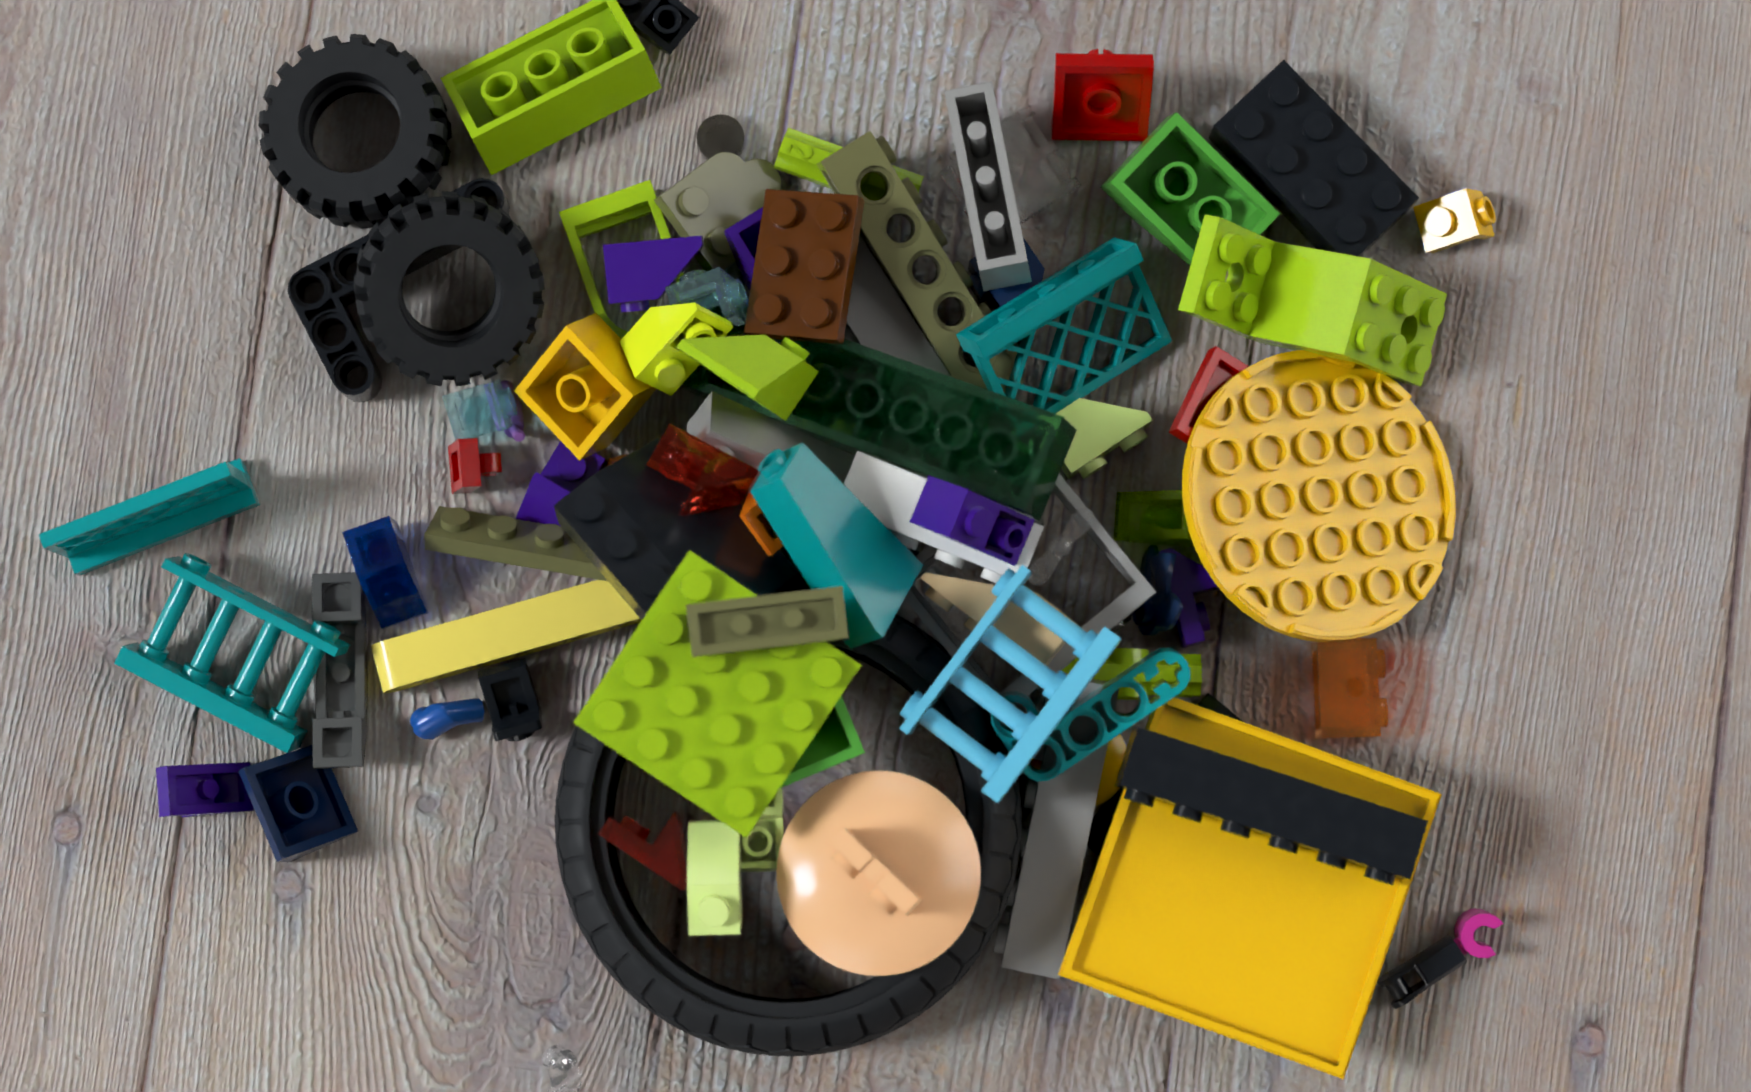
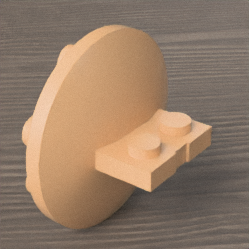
M866 771L851 774L829 783L814 793L800 807L783 836L777 859L776 877L779 898L785 916L797 936L812 952L842 970L868 976H887L909 972L922 967L939 957L954 944L964 931L974 912L980 890L981 866L973 833L964 816L948 797L935 787L913 776L892 771Z

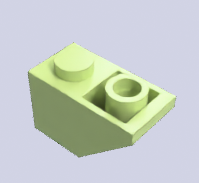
M1079 398L1039 424L1037 433L1068 479L1077 473H1080L1082 478L1085 479L1107 464L1103 456L1120 446L1125 453L1148 437L1144 430L1150 426L1152 418L1146 411Z

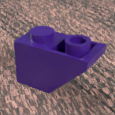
M930 475L910 519V523L1013 566L1017 565L1035 521L973 491Z

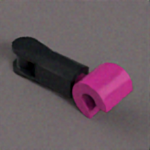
M1472 908L1464 911L1457 918L1454 926L1455 939H1452L1449 934L1413 958L1385 973L1378 979L1377 983L1379 987L1385 986L1393 997L1391 1005L1394 1009L1402 1007L1430 986L1467 963L1464 957L1466 954L1469 953L1477 958L1495 956L1496 954L1491 946L1485 942L1474 940V932L1481 926L1496 929L1504 923L1498 917L1483 909ZM1414 969L1421 981L1409 987L1402 976Z

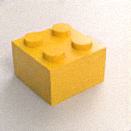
M597 313L566 325L514 390L579 461L609 447L656 390V388L634 377L619 342L621 338Z

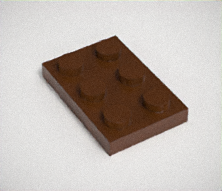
M766 189L745 321V334L766 335L771 339L783 340L784 337H787L792 341L843 345L865 202L859 195Z

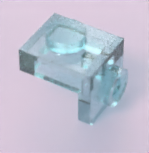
M720 267L709 271L695 270L688 272L679 278L680 282L665 287L670 305L696 303L706 309L720 305L723 316L738 327L745 324L746 316L743 308L748 307V297L745 288L738 278H732Z
M501 379L442 396L455 441L457 439L474 438L491 432L506 430L514 425L512 416L518 414L514 395L509 387L503 389Z

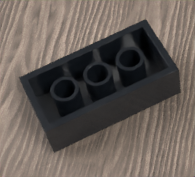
M1285 60L1280 62L1215 123L1208 137L1316 249L1361 257L1419 199Z

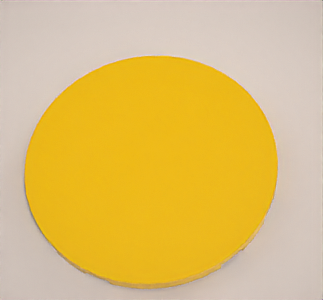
M1305 350L1284 352L1265 358L1230 378L1215 392L1196 420L1187 444L1182 471L1183 507L1190 537L1204 568L1224 595L1242 612L1273 631L1289 637L1315 642H1340L1370 635L1401 620L1420 600L1426 597L1443 570L1442 562L1446 555L1448 543L1453 540L1456 520V495L1449 459L1432 422L1425 420L1421 412L1410 400L1412 396L1390 376L1378 373L1354 362L1330 358Z

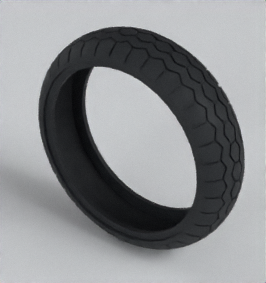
M788 588L783 593L805 591L811 589ZM897 614L883 638L852 649L843 639L826 641L845 655L863 661L882 671L902 685L911 695L917 690L925 695L952 659L951 655L937 640ZM950 683L932 708L994 755L1000 752L1007 757L1010 752L992 726L991 713ZM577 725L570 738L562 762L555 802V843L558 865L569 905L577 924L593 952L622 988L654 1015L691 1036L714 1045L745 1053L789 1057L831 1053L870 1042L909 1023L941 1000L962 979L978 959L1003 915L1016 875L1022 830L1021 797L1018 779L1001 802L996 803L981 791L988 782L981 777L983 771L949 746L962 783L966 821L973 833L980 856V890L970 921L954 944L926 965L901 974L875 976L852 988L828 995L781 999L740 992L718 984L697 973L679 960L659 941L635 907L625 885L618 861L614 815L617 790L627 758Z

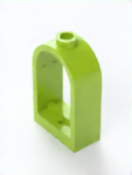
M651 180L559 212L593 310L621 339L628 331L621 329L608 318L580 239L651 213L661 239L671 238L662 211L654 201L657 197ZM682 272L676 279L679 290L678 304L691 303L689 286L684 272Z

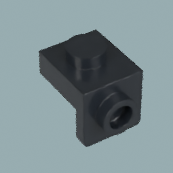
M526 658L478 671V680L491 717L492 733L495 741L504 739L508 741L524 740L542 728V710Z

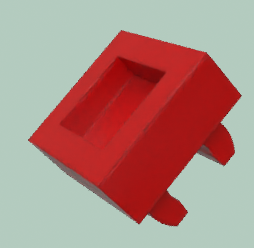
M478 438L457 439L448 446L452 494L472 493L482 486V477H495L496 473L502 472L501 453L479 454Z

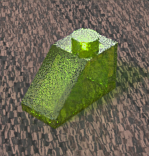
M1182 490L1117 492L1113 540L1194 547L1184 514Z

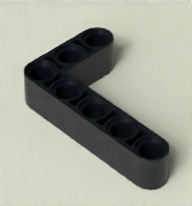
M479 178L453 190V192H457L458 196L469 198L471 194L477 197L493 195L498 199L496 207L498 206L509 214L510 206L508 199L500 186L490 179ZM369 234L299 269L289 280L287 290L289 298L333 384L344 396L354 402H366L378 395L382 387L381 372L347 308L348 305L356 302L354 281L346 279V270L352 262L357 261L360 248L366 245ZM443 245L425 251L409 265L405 276L463 246ZM315 282L323 283L325 289L322 298L312 304L304 303L303 292L305 288ZM336 324L344 325L346 327V337L339 345L327 346L324 341L327 329ZM358 366L366 367L368 370L366 383L360 388H348L346 376L349 371Z

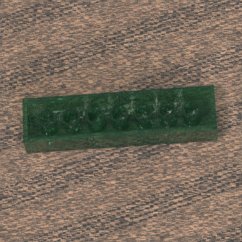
M710 291L704 308L731 321L734 327L725 337L747 336L744 333L748 304ZM772 339L779 344L782 342L780 339ZM844 339L843 345L793 341L810 353L805 361L815 368L818 374L786 421L702 365H699L681 385L692 394L705 399L712 391L850 453L856 454L857 451H860L926 479L930 475L963 487L1026 515L1037 522L1041 520L1077 431L1060 415Z

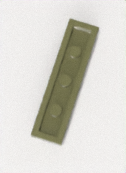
M439 506L424 534L425 550L608 581L566 531L556 524H542L513 519L509 516H495L466 511L462 508Z

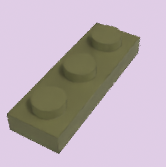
M842 586L686 605L692 657L849 638Z

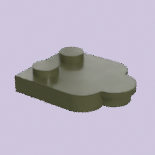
M721 152L704 161L655 198L654 201L680 237L703 236L704 246L695 258L711 279L735 262L724 231L762 208L766 189L781 190V178L777 169H774V166L764 159L755 158L744 162L742 158L734 153Z

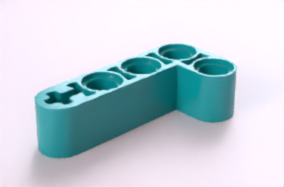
M1160 648L1152 651L1074 704L1044 743L1054 749L1056 753L1054 763L1046 769H1036L1028 764L1023 772L1035 781H1049L1174 698L1187 687L1190 680V667L1186 659L1178 651L1170 648ZM1164 659L1169 665L1178 662L1179 667L1174 671L1177 679L1171 684L1161 679L1151 685V689L1157 695L1149 700L1145 689L1134 677L1143 672L1145 680L1149 681L1159 673L1156 666L1159 661ZM1121 687H1130L1139 695L1137 707L1129 713H1119L1111 707L1112 694ZM1007 691L1000 694L1009 702L1022 704L1026 708L1027 713L1031 711L1036 716L1040 713L1034 703L1021 692ZM991 714L992 726L1010 752L1018 742L1011 735L1014 730L1004 726L998 718ZM1080 715L1092 717L1097 722L1096 734L1087 741L1075 740L1069 734V725L1074 718Z

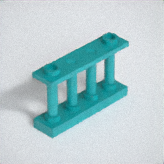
M184 553L183 557L165 558L161 568L179 576L149 639L142 640L141 644L137 642L122 646L114 664L285 753L299 749L308 731L296 725L298 718L295 714L325 653L333 657L346 654L351 644L339 639L341 632L335 627L319 620H314L310 624L209 572L212 565L202 558L189 553ZM196 586L221 598V602L191 663L185 662L184 666L167 658L169 651L166 647ZM239 608L265 622L234 685L229 684L225 688L210 680L212 674L209 672V669ZM283 630L308 643L278 706L271 707L269 711L253 703L255 696L252 694V691Z

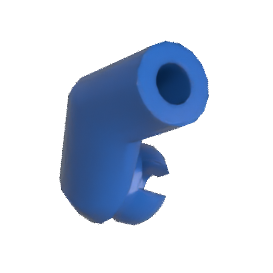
M479 698L436 703L428 707L416 709L411 715L410 724L416 736L422 739L433 740L457 725L482 722L484 720V706Z

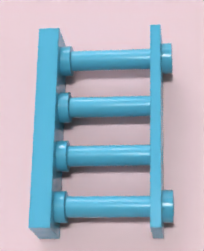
M1021 565L1017 572L1010 568L1004 572L991 590V593L997 596V599L925 695L917 690L899 713V715L906 719L899 728L905 734L911 735L917 726L921 724L982 770L981 777L988 782L981 791L996 803L1001 802L1122 640L1105 626L1099 634L1092 629L1087 633L1024 586L1032 575V572L1024 565ZM1011 601L1075 649L1073 654L1079 658V661L1068 675L1061 670L1055 673L993 626ZM981 642L1044 689L1042 695L1049 699V701L1037 716L1031 711L1025 714L963 667ZM950 683L1014 730L1011 735L1018 742L1007 757L1000 752L994 755L932 708Z

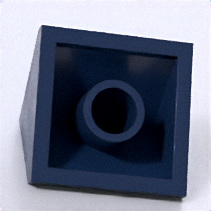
M313 745L244 767L238 771L277 862H292L358 832L332 768H313Z

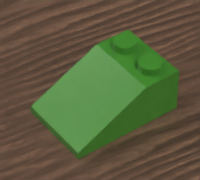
M1177 112L1166 117L1100 187L1135 222L1189 266L1191 265L1205 214L1224 218L1259 235L1280 215Z

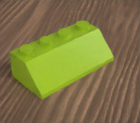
M592 0L440 78L491 176L662 88L644 46L617 0Z

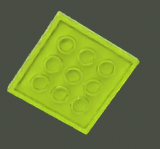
M689 550L573 723L747 838L861 665L826 641L692 657L686 611L687 604L754 597L757 595Z

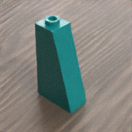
M804 443L784 451L781 449L772 451L763 459L758 467V471L761 474L750 490L752 496L811 590L842 586L849 637L848 639H843V641L852 649L883 638L923 564Z

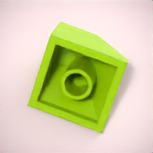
M766 335L688 338L681 339L677 345L679 350L784 421L788 419L818 374V371L805 361L810 353L787 337H784L780 344Z

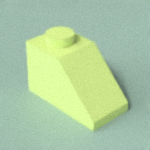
M720 820L688 821L687 902L689 936L741 934L743 907L740 834Z

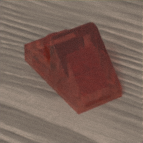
M670 423L647 463V466L662 473L667 478L691 488L680 510V516L738 505L758 473V469Z
M675 811L653 844L646 840L651 831L629 816L625 815L621 822L611 817L608 818L598 835L682 891H687V853L678 812Z

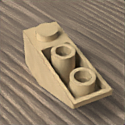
M926 572L921 577L924 582L930 585L924 594L947 612L955 605L967 614L969 618L963 625L973 631L997 599V596L991 593L995 586L993 584ZM1034 592L1036 595H1038L1040 598H1042L1044 601H1046L1048 604H1050L1052 607H1054L1056 610H1058L1060 613H1062L1064 616L1070 619L1067 615L1061 612L1058 608L1052 605L1040 594ZM1012 601L993 625L1046 666L1049 665L1066 643Z

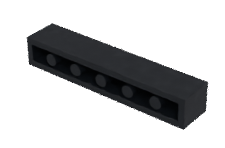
M1140 727L1132 729L1115 783L1116 787L1126 790L1124 796L1126 800L1152 808L1155 799L1174 805L1172 814L1197 823H1201L1203 815L1222 821L1220 830L1249 839L1252 830L1270 836L1268 846L1293 854H1297L1299 846L1318 852L1317 862L1345 870L1347 862L1366 868L1364 877L1392 886L1395 877L1399 879L1411 878L1428 822L1427 820Z

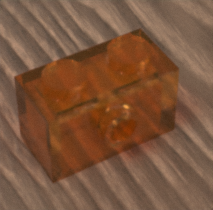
M1356 638L1340 642H1312L1315 740L1370 739L1380 737L1381 727L1388 726V704L1386 698H1379L1378 679L1385 678L1386 657L1384 649H1377V638Z

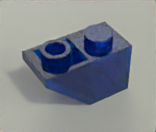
M386 516L342 532L358 580L381 629L429 613L397 521L390 516Z

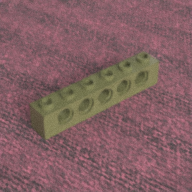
M869 131L816 165L834 194L859 195L865 201L860 236L975 413L993 402L978 368L968 365L964 360L963 349L956 334L990 314L991 311L984 302L979 305L976 304L968 291V288L973 286L969 274L959 261L951 263L942 248L948 244L942 230L934 219L926 222L917 205L922 203V199L917 189L908 177L900 180L891 164L897 158L886 139L882 135L875 139L872 132ZM867 173H875L885 182V193L877 201L867 199L861 192L860 183ZM895 214L904 216L911 226L909 237L902 243L893 241L886 231V224L889 218ZM920 256L930 258L936 266V275L928 284L919 283L912 274V265ZM948 297L955 299L961 307L960 319L951 326L942 323L937 313L940 302ZM1006 349L989 359L997 377L1009 380L1017 355L1016 352ZM1001 384L1002 389L1005 393L1007 386Z

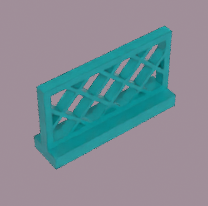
M1113 237L956 334L963 351L972 355L1010 437L1014 439L1021 437L1077 399L1083 398L1172 342V338L1139 266V263L1144 261L1137 243ZM1128 274L1133 286L1128 305L1123 306L1110 302L1115 282ZM1100 291L1098 298L1093 297L1094 294ZM1085 300L1096 303L1088 331L1070 326L1075 307ZM1140 304H1141V306H1142L1144 312L1138 310ZM1107 307L1125 312L1117 339L1099 334ZM1136 315L1147 318L1154 333L1153 337L1140 345L1128 343ZM1061 316L1059 322L1053 321L1057 317ZM1044 325L1057 328L1049 355L1030 350L1036 330ZM1068 331L1086 336L1078 364L1060 359ZM1021 340L1019 347L1014 346L1015 343ZM1097 340L1115 345L1109 364L1100 370L1089 367ZM1126 348L1131 349L1129 352L1124 354ZM1006 349L1017 352L1009 380L997 377L989 359ZM1028 356L1047 361L1038 388L1020 383ZM1058 364L1076 369L1070 389L1062 394L1050 392ZM1087 373L1092 374L1085 379ZM1001 384L1007 386L1005 393L1002 389ZM1018 389L1035 393L1036 397L1031 413L1017 421L1012 407ZM1047 397L1052 398V400L1046 403Z
M239 458L231 462L225 461L38 535L44 549L69 558L74 574L80 576L257 507L260 503L245 463Z

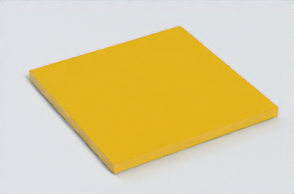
M1174 697L1150 713L1145 729L1427 820L1411 878L1399 879L1395 877L1393 886L1364 877L1365 867L1347 862L1345 870L1328 866L1316 861L1318 854L1316 851L1299 846L1297 854L1282 851L1268 846L1270 836L1252 830L1249 839L1220 830L1221 820L1203 815L1201 823L1190 821L1173 815L1174 805L1155 799L1152 808L1124 799L1126 790L1123 789L1057 975L1344 1079L1442 794Z

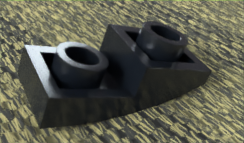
M617 0L634 31L669 56L700 18L679 0Z

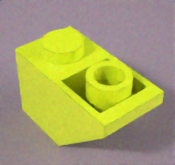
M696 303L650 307L619 342L634 377L672 396L700 365L677 348L681 339L725 337L734 327L731 321Z

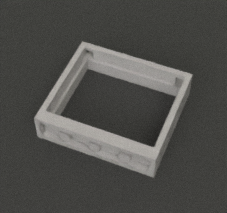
M1043 453L1035 460L1028 454L1019 463H1015L1007 471L1011 479L997 491L992 485H989L978 493L1003 506H1007L1042 478L1131 586L1080 627L1087 633L1092 629L1099 634L1104 626L1112 630L1156 594L1153 587ZM932 546L926 547L920 553L917 549L909 550L923 564L917 578L940 561L934 558L937 548ZM913 584L905 600L951 657H953L962 643ZM1065 643L1047 667L1058 673L1059 670H1062L1077 658L1073 654L1075 649L1068 643ZM972 656L963 665L965 669L998 694H1003L1007 691H1018L1029 697L1040 688L1039 685L1022 674L1003 691H1000ZM1010 702L1016 707L1020 704L1017 702Z

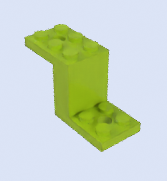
M1205 214L1178 310L1261 344L1295 351L1305 350L1330 358L1354 362L1405 384L1421 387L1425 372L1431 364V350L1436 332L1444 318V304L1447 293L1371 258L1275 242L1224 218Z

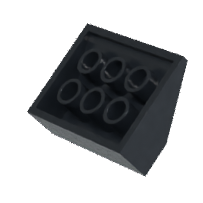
M675 429L668 431L593 474L556 503L554 509L558 523L641 620H643L689 550L757 596L783 593L802 577L801 573L780 549L774 555L768 556L739 516L743 507L715 475L685 463L686 442Z

